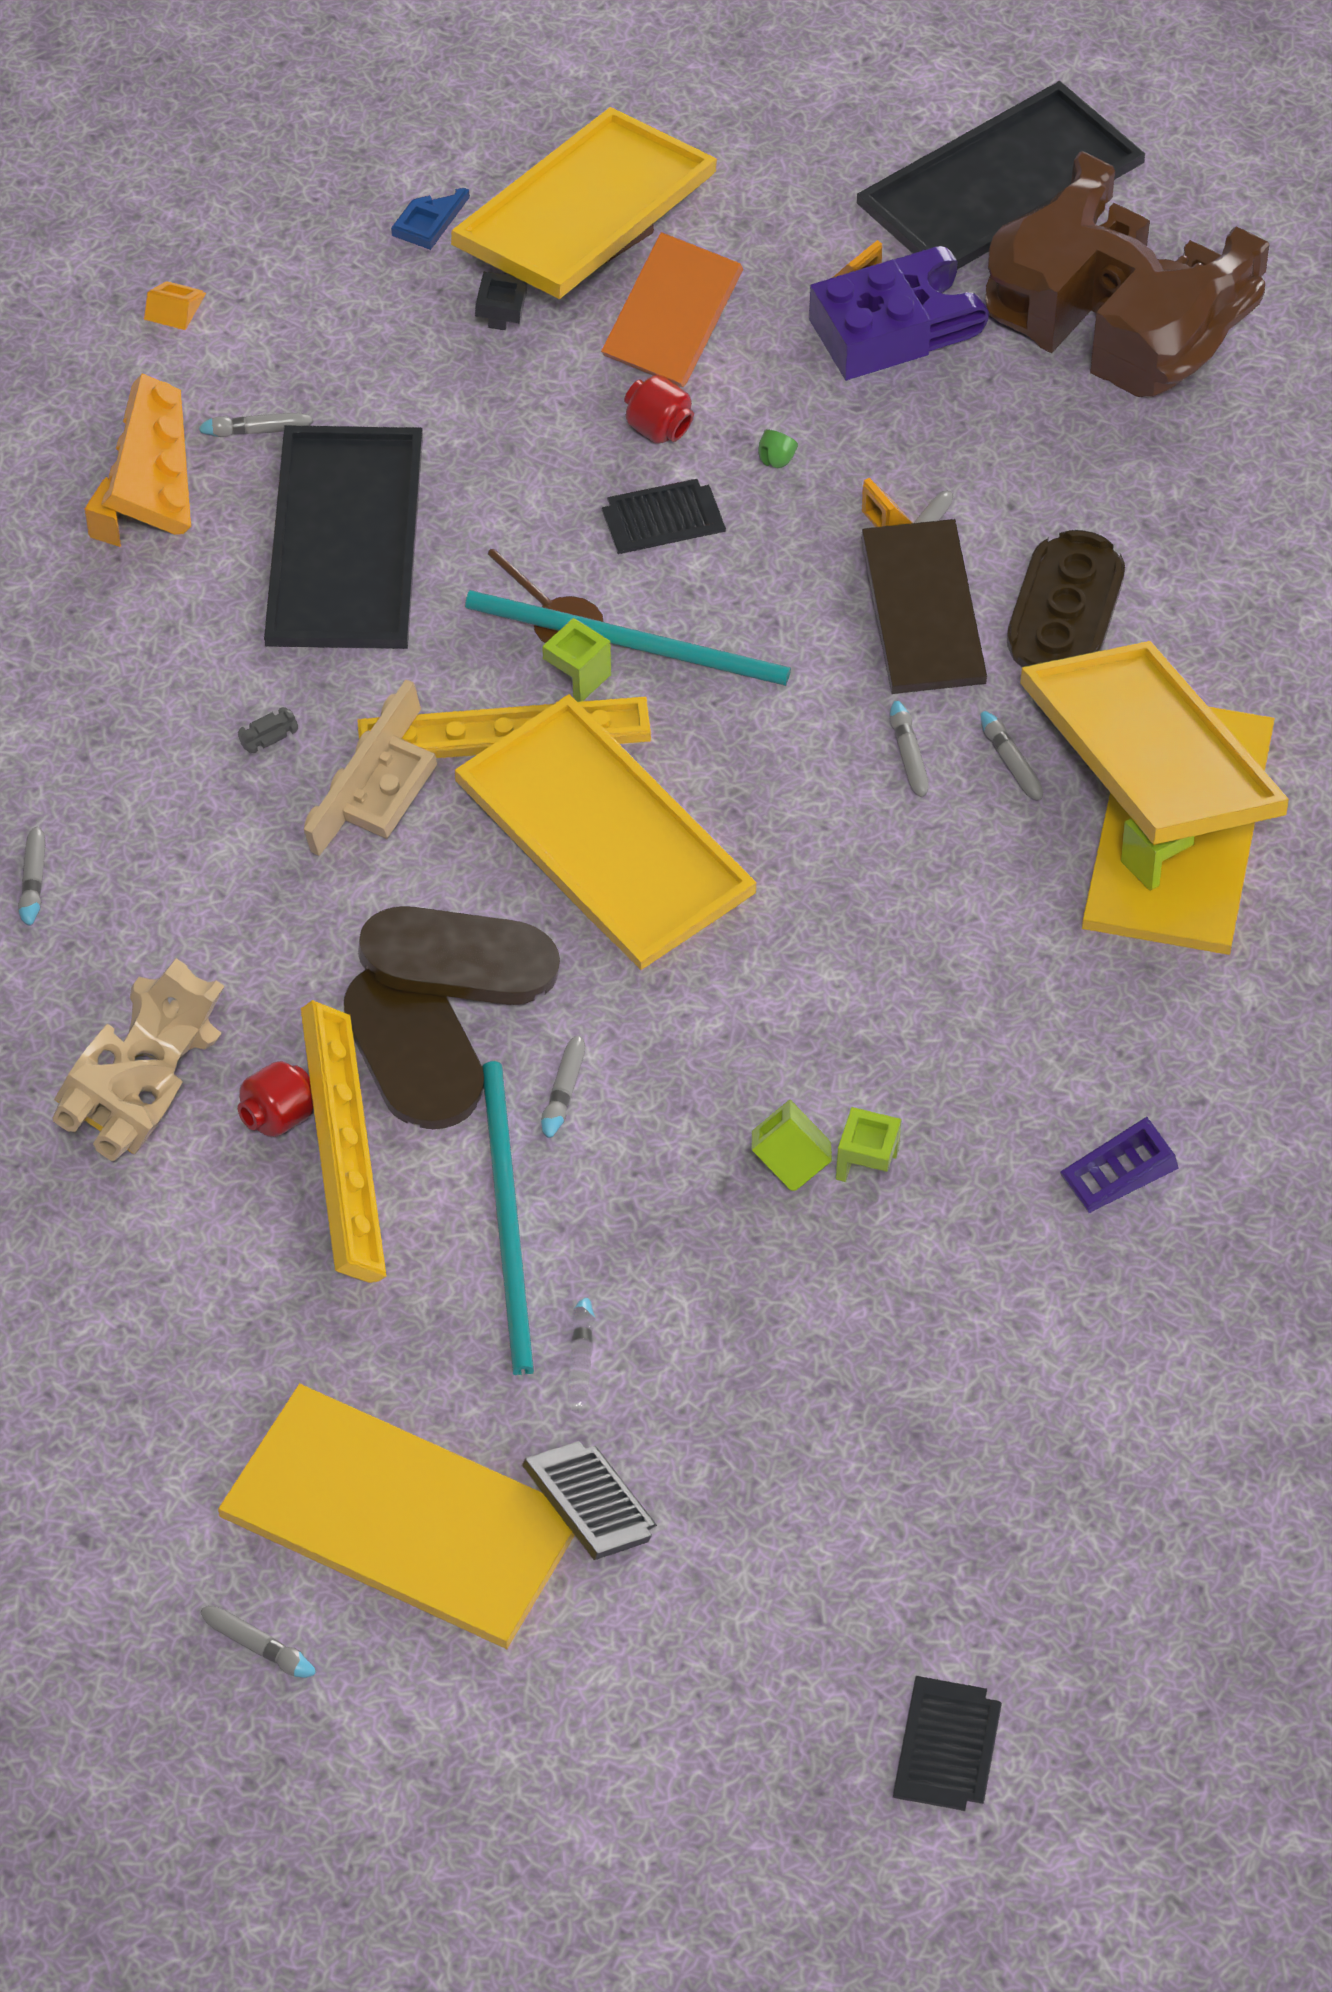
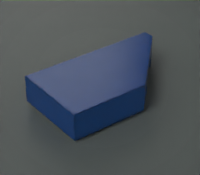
M464 187L455 189L454 195L433 200L430 195L412 199L391 227L392 236L431 250L470 198L469 189Z

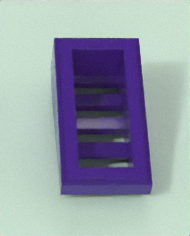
M1145 1117L1066 1167L1060 1173L1088 1213H1091L1179 1169L1174 1152L1149 1118ZM1142 1145L1151 1156L1145 1162L1135 1150ZM1124 1154L1135 1167L1129 1172L1125 1170L1117 1159ZM1108 1163L1118 1177L1112 1183L1109 1182L1099 1168ZM1090 1172L1101 1187V1190L1093 1194L1080 1176Z

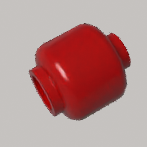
M654 375L644 382L641 379L635 381L624 398V402L628 404L625 414L627 423L656 444L664 443L668 440L676 442L685 434L694 419L690 395L662 375Z
M283 1061L273 1062L247 1077L240 1085V1103L237 1106L238 1114L242 1122L249 1129H257L265 1136H281L306 1121L313 1112L310 1077L304 1069L297 1065L292 1066Z

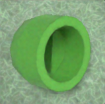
M766 429L759 442V458L766 466L771 464L772 467L782 468L794 457L798 443L781 432Z

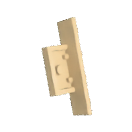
M405 679L397 693L391 694L386 699L380 718L371 731H366L362 734L357 743L355 754L347 766L336 772L330 785V791L320 806L313 807L307 815L304 833L312 853L320 856L345 821L388 839L437 766L434 753L401 739L421 710L414 682Z

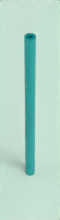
M469 590L466 597V609L557 631L561 630L572 618H575L610 640L611 644L784 686L787 685L791 673V667Z
M490 1061L485 1063L482 1068L513 1375H522L521 1369H525V1374H533L534 1366L503 1068L500 1062Z

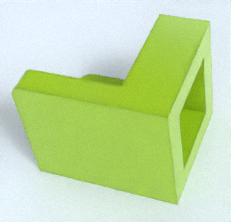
M572 618L542 646L543 659L572 677L573 698L577 702L584 701L611 676L610 640L575 618Z
M1131 818L1125 821L1121 862L1151 891L1160 885L1162 861L1194 845L1195 836L1153 845Z
M791 1099L752 1130V1151L791 1191L798 1190L832 1161L830 1140Z
M851 1107L838 1146L836 1180L846 1182L852 1163L888 1172L892 1158L896 1159L899 1152L902 1119Z

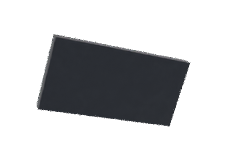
M1058 81L857 193V204L912 254L938 246L948 248L958 262V270L989 252L993 236L1003 225L1049 204L1060 191L1071 185L1073 163L1079 152L1084 151L1112 165L1115 170L1114 180L1142 165L1145 161V152L1065 84Z
M284 425L264 633L265 647L408 649L423 427Z

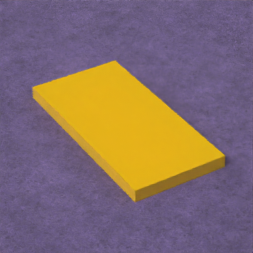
M609 107L452 229L451 245L557 299H561L708 180L716 172L717 158Z
M1151 641L1022 667L1020 684L1153 845L1287 815L1288 797Z
M570 694L455 769V781L585 916L640 970L756 894L757 882Z
M1209 707L1265 771L1275 718ZM1110 793L1082 929L1230 955L1255 822L1196 835L1194 845L1162 861L1160 885L1150 891L1121 862L1124 824L1131 817Z
M300 1383L218 1508L219 1517L505 1649H508L575 1536L542 1492Z

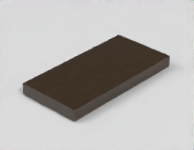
M948 519L862 529V545L891 694L986 684L987 672L956 520Z

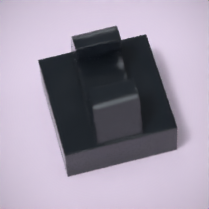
M483 271L475 304V316L488 318V328L506 330L508 322L519 324L528 283L514 276Z

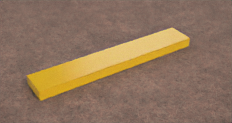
M646 696L578 702L619 744L651 742ZM553 704L418 714L401 739L434 753L436 758L473 756L479 754ZM380 717L357 719L359 739L364 732L371 731Z
M311 1000L300 1009L335 1271L368 1283L379 1282L387 1276L351 1017L349 1014Z

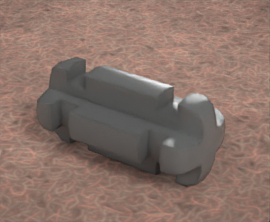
M281 707L278 710L279 714L274 715L271 712L251 722L247 730L241 727L238 731V737L243 748L249 753H256L258 746L261 745L264 749L286 738L288 731H291L292 734L296 733L298 724L292 711L286 707Z

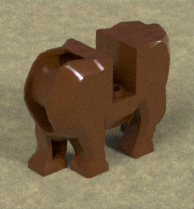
M1082 151L1074 159L1071 185L1060 191L1049 204L1003 225L993 236L988 258L990 276L986 284V307L989 315L998 322L1026 334L1041 349L1051 354L1090 311L1096 313L1090 373L1103 380L1110 381L1115 386L1136 397H1153L1173 388L1195 373L1214 355L1229 329L1260 305L1265 294L1266 283L1262 276L1266 273L1270 244L1268 241L1236 226L1226 237L1222 255L1190 240L1184 246L1183 255L1176 261L1157 259L1153 250L1147 247L1150 220L1113 202L1109 207L1107 222L1099 226L1096 225L1098 217L1105 210V203H1108L1113 198L1115 170L1112 165Z

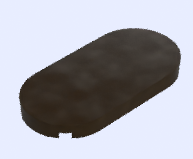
M1069 530L1059 533V538H1054L1049 542L1048 537L1035 548L1007 632V647L1013 660L1021 667L1089 654L1094 651H1102L1125 574V562L1121 553L1119 556L1113 550L1114 545L1105 537L1084 530Z
M399 906L382 910L370 917L363 925L359 937L358 957L365 970L368 967L369 970L375 973L374 979L383 985L409 992L506 1005H520L534 1001L535 995L541 994L543 991H545V994L549 992L556 983L560 965L558 949L546 933L530 924L501 918L412 906Z
M369 968L361 972L353 979L346 990L344 1013L349 1014L351 1017L354 1041L390 1112L407 1124L409 1121L420 1125V1128L432 1130L448 1128L467 1119L476 1109L477 1103L483 1094L484 1073L482 1065L446 996L393 989L374 979L375 973L369 970Z

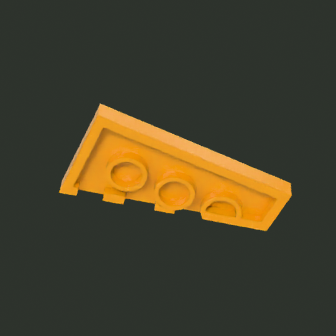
M142 373L131 386L123 418L125 428L118 438L116 450L119 452L116 462L110 469L108 480L111 481L109 490L104 494L102 506L174 535L184 534L191 527L181 389Z

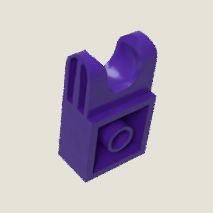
M942 246L933 247L810 284L809 321L845 381L927 356L929 351L971 339L983 331L988 322L989 311L975 293L942 294V292L948 290L953 285L957 273L958 262L948 248Z

